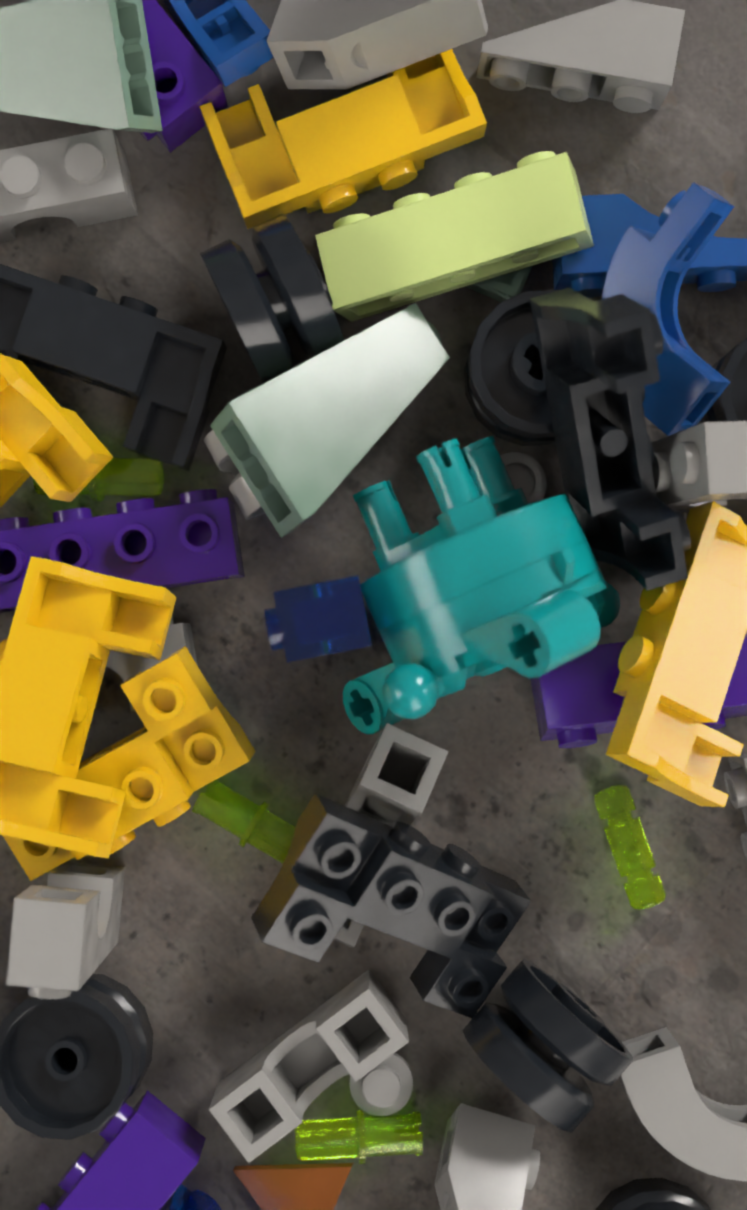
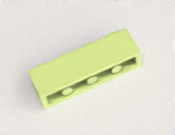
M552 151L537 152L522 158L517 163L516 169L495 176L487 172L471 174L455 182V189L431 197L427 193L411 194L395 201L392 210L371 217L365 213H358L338 219L333 224L334 229L315 235L327 288L333 302L332 309L353 322L594 247L576 171L568 153L564 152L556 155Z

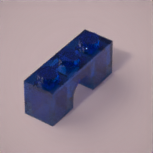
M358 575L273 592L276 607L264 610L272 651L284 649L287 663L372 646Z

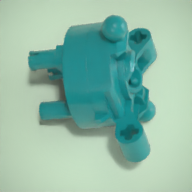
M494 436L471 443L462 450L459 449L460 444L457 438L442 443V447L439 449L434 446L416 456L442 511V514L437 516L439 524L422 535L419 532L412 533L390 480L374 484L352 496L375 545L376 550L373 551V554L381 570L377 575L362 582L359 587L392 662L350 680L344 686L343 704L346 714L352 724L366 735H373L382 731L387 723L394 725L404 719L422 718L436 705L437 698L464 689L466 679L473 676L483 677L509 667L528 678L540 677L595 648L600 638V628L607 627L619 615L621 606L619 593L611 584L605 581L567 494L557 495L529 504L522 488H514L495 445Z

